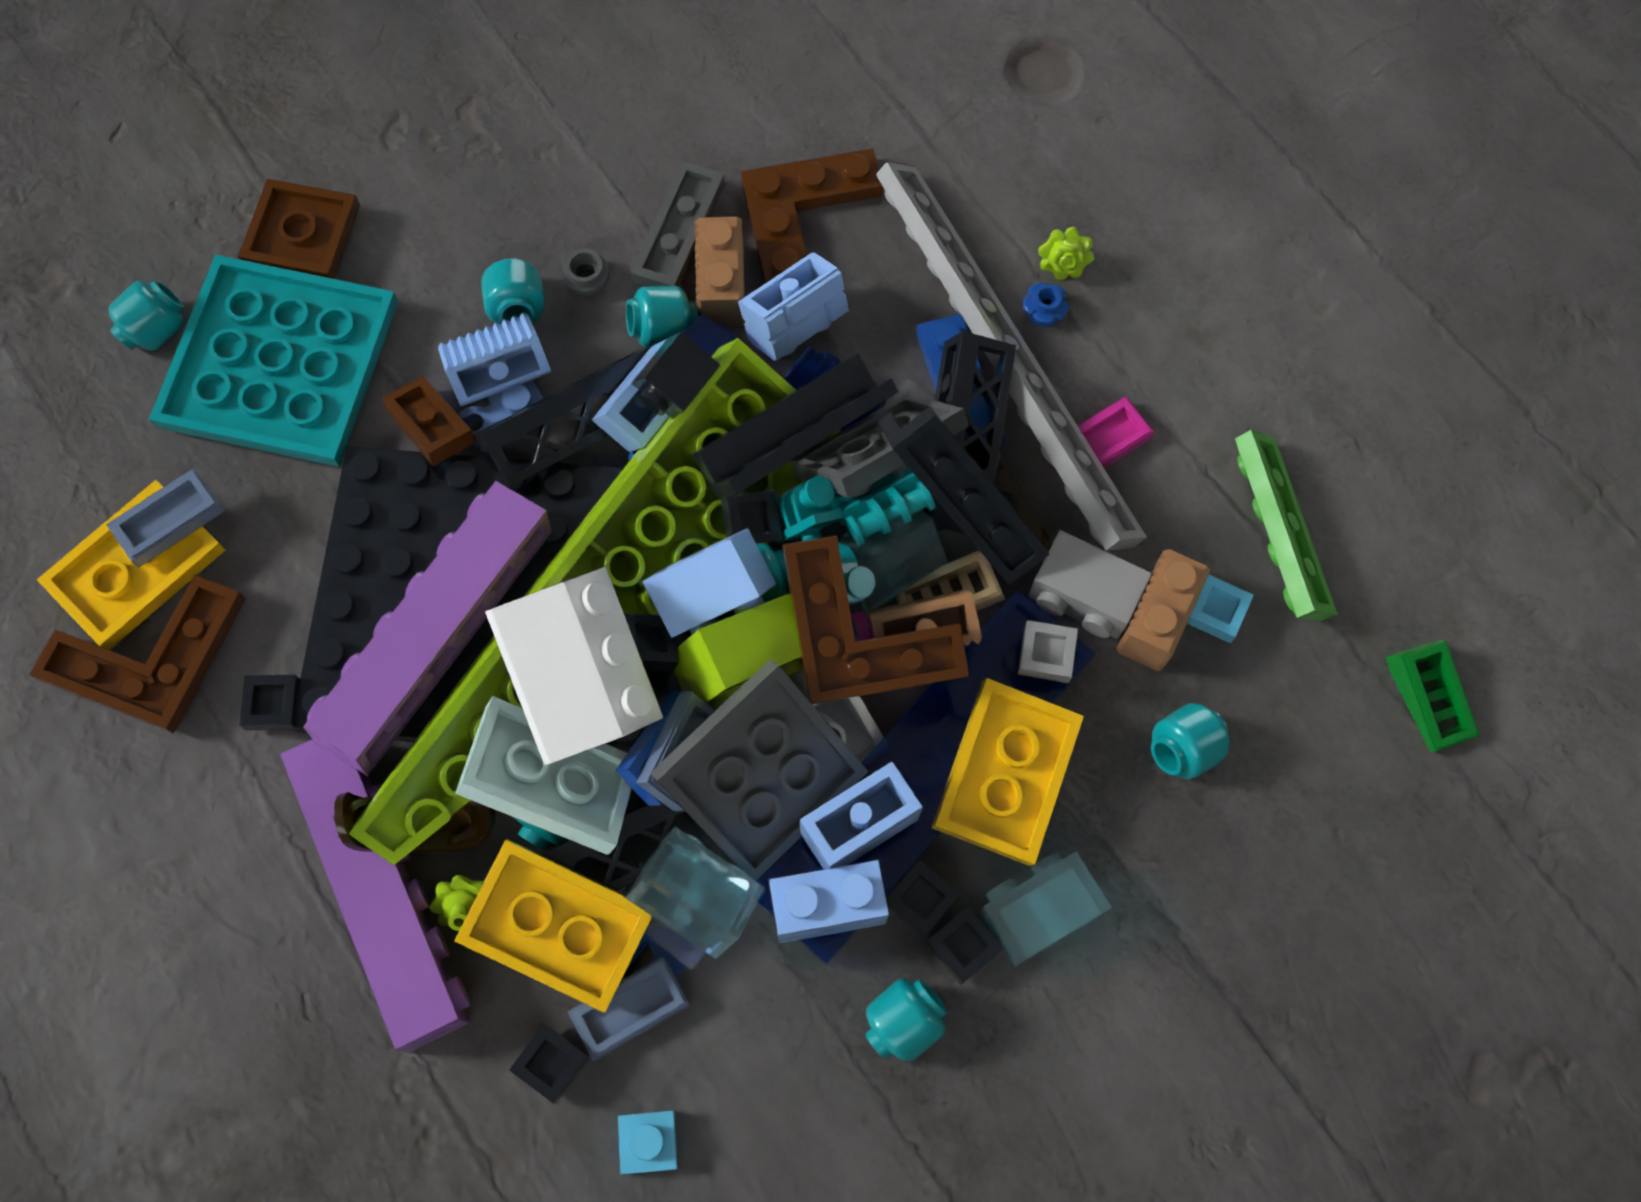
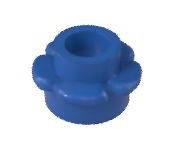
M1040 282L1028 289V296H1025L1023 300V308L1028 319L1033 324L1040 327H1050L1067 315L1069 303L1066 301L1067 294L1062 287L1057 284L1050 285ZM1049 300L1051 304L1046 305L1042 301Z

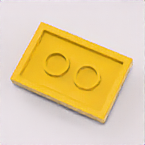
M157 480L153 481L36 579L100 647L111 650L191 581L194 575H198L225 551L220 543L202 526L139 568L129 559L106 524L162 489L163 486Z
M989 678L983 680L931 828L1028 866L1035 865L1084 716Z
M506 839L454 942L605 1013L655 910L516 842Z

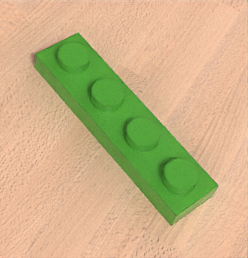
M1250 430L1234 438L1240 453L1237 457L1238 466L1242 474L1249 480L1255 496L1252 501L1254 512L1265 525L1270 539L1268 543L1270 558L1280 569L1286 586L1283 594L1287 606L1299 619L1321 622L1337 615L1275 437Z

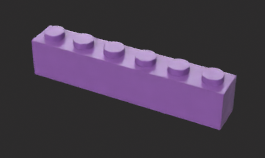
M495 481L486 494L481 493L473 500L468 509L466 520L456 532H450L443 538L437 549V557L425 572L420 571L411 579L406 588L405 597L393 612L389 611L381 617L374 629V637L361 653H355L348 659L341 671V679L328 695L318 698L310 708L307 722L303 728L317 745L366 776L369 775L487 619L485 611L496 607L552 533L547 511Z
M313 739L281 753V759L395 1050L410 1053L469 1024L464 1012L465 1008L471 1006L466 989L458 976L450 977L443 960L450 956L446 940L437 926L432 929L430 928L423 911L430 907L428 896L418 878L410 879L404 865L405 861L411 859L410 853L393 866L375 852L356 851L346 847L341 839L338 838L335 821L333 820L336 797L341 793L350 792L363 798H373L381 788L380 784L372 786L369 776H366L317 745Z

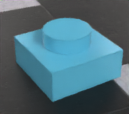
M1208 575L1187 624L1231 644L1236 638L1254 595Z
M675 1111L618 1116L620 1175L678 1169Z

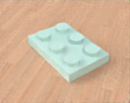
M492 696L485 707L455 794L609 855L617 846L631 792L630 785L615 771L627 753L610 745L602 744L557 762L544 765L523 708Z

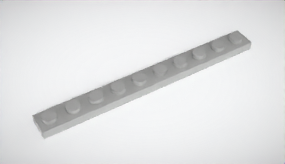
M886 162L876 174L885 189V197L898 210L906 223L907 234L913 241L918 243L928 259L927 266L929 270L940 279L950 295L949 302L951 306L962 315L973 334L1016 345L1009 393L1017 405V413L1020 419L1032 429L1040 442L1042 455L1055 467L1065 483L1067 496L1073 503L1079 506L1090 524L1089 530L1092 537L1106 551L1133 549L1147 538L921 174L916 167ZM984 351L994 367V375L996 376L1000 355Z

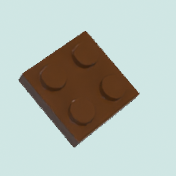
M267 178L238 258L244 261L335 279L360 208V203L354 194Z

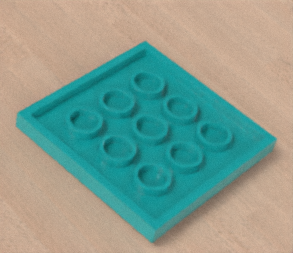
M215 255L148 420L155 428L340 467L399 302L395 292Z

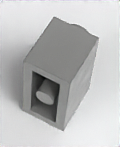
M1059 530L1049 550L1050 555L1045 558L1028 597L1036 600V604L1047 613L1056 616L1065 614L1081 622L1082 627L1095 636L1102 638L1110 636L1118 640L1126 628L1152 573Z

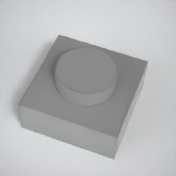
M1027 620L1023 631L1018 675L1069 683L1073 672L1078 628Z

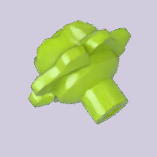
M1076 227L1067 228L1065 233L1059 229L1053 230L1048 241L1038 249L1039 255L1043 258L1040 262L1041 269L1053 273L1058 281L1066 279L1068 275L1073 278L1080 277L1084 267L1094 260V253L1090 250L1093 246V240L1090 237L1081 235Z
M456 875L452 878L451 883H438L436 897L431 901L429 909L431 912L439 914V924L459 931L484 882L473 881L462 875Z

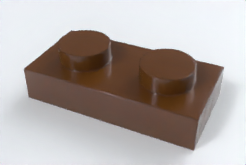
M424 376L381 398L386 412L432 466L441 463L475 443L472 431Z

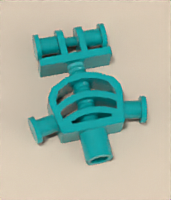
M909 468L901 472L889 473L874 482L873 487L860 496L847 498L835 493L833 501L825 506L826 511L841 508L843 518L838 521L841 525H846L851 537L855 539L859 546L865 544L864 538L878 531L883 535L891 532L888 522L897 517L903 524H907L912 521V514L926 507L929 511L936 508L931 493Z
M814 476L807 482L797 485L794 489L787 491L782 497L776 499L780 527L787 528L781 532L782 540H778V544L798 539L807 541L822 538L821 529L843 518L841 508L826 511L825 506L833 501L835 494L834 487L827 478ZM838 542L849 607L863 602L866 597L872 594L875 588V577L867 567H858L855 554L849 546ZM851 615L854 637L857 639L858 634Z

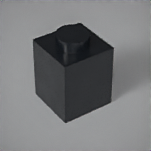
M681 331L669 337L631 384L641 392L639 399L646 407L658 415L663 416L666 413L671 417L687 409L720 367V364Z

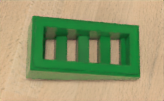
M1446 639L1422 643L1385 656L1392 678L1430 752H1436L1480 736ZM1425 660L1429 669L1418 672L1416 663ZM1434 679L1438 688L1425 692L1423 683ZM1444 698L1447 707L1432 711L1430 703ZM1451 717L1455 719L1457 726L1439 731L1437 722Z

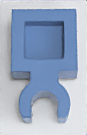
M531 380L488 396L490 405L486 407H467L459 413V416L468 426L476 422L483 423L479 430L472 432V434H475L543 399L534 381Z

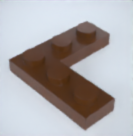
M873 148L740 171L742 188L764 284L807 256L797 211L882 196L883 186L876 176L879 168Z
M837 536L782 545L808 698L811 704L969 677L960 624L855 641Z
M194 575L146 664L55 629L29 675L40 682L174 734L246 598L239 591Z

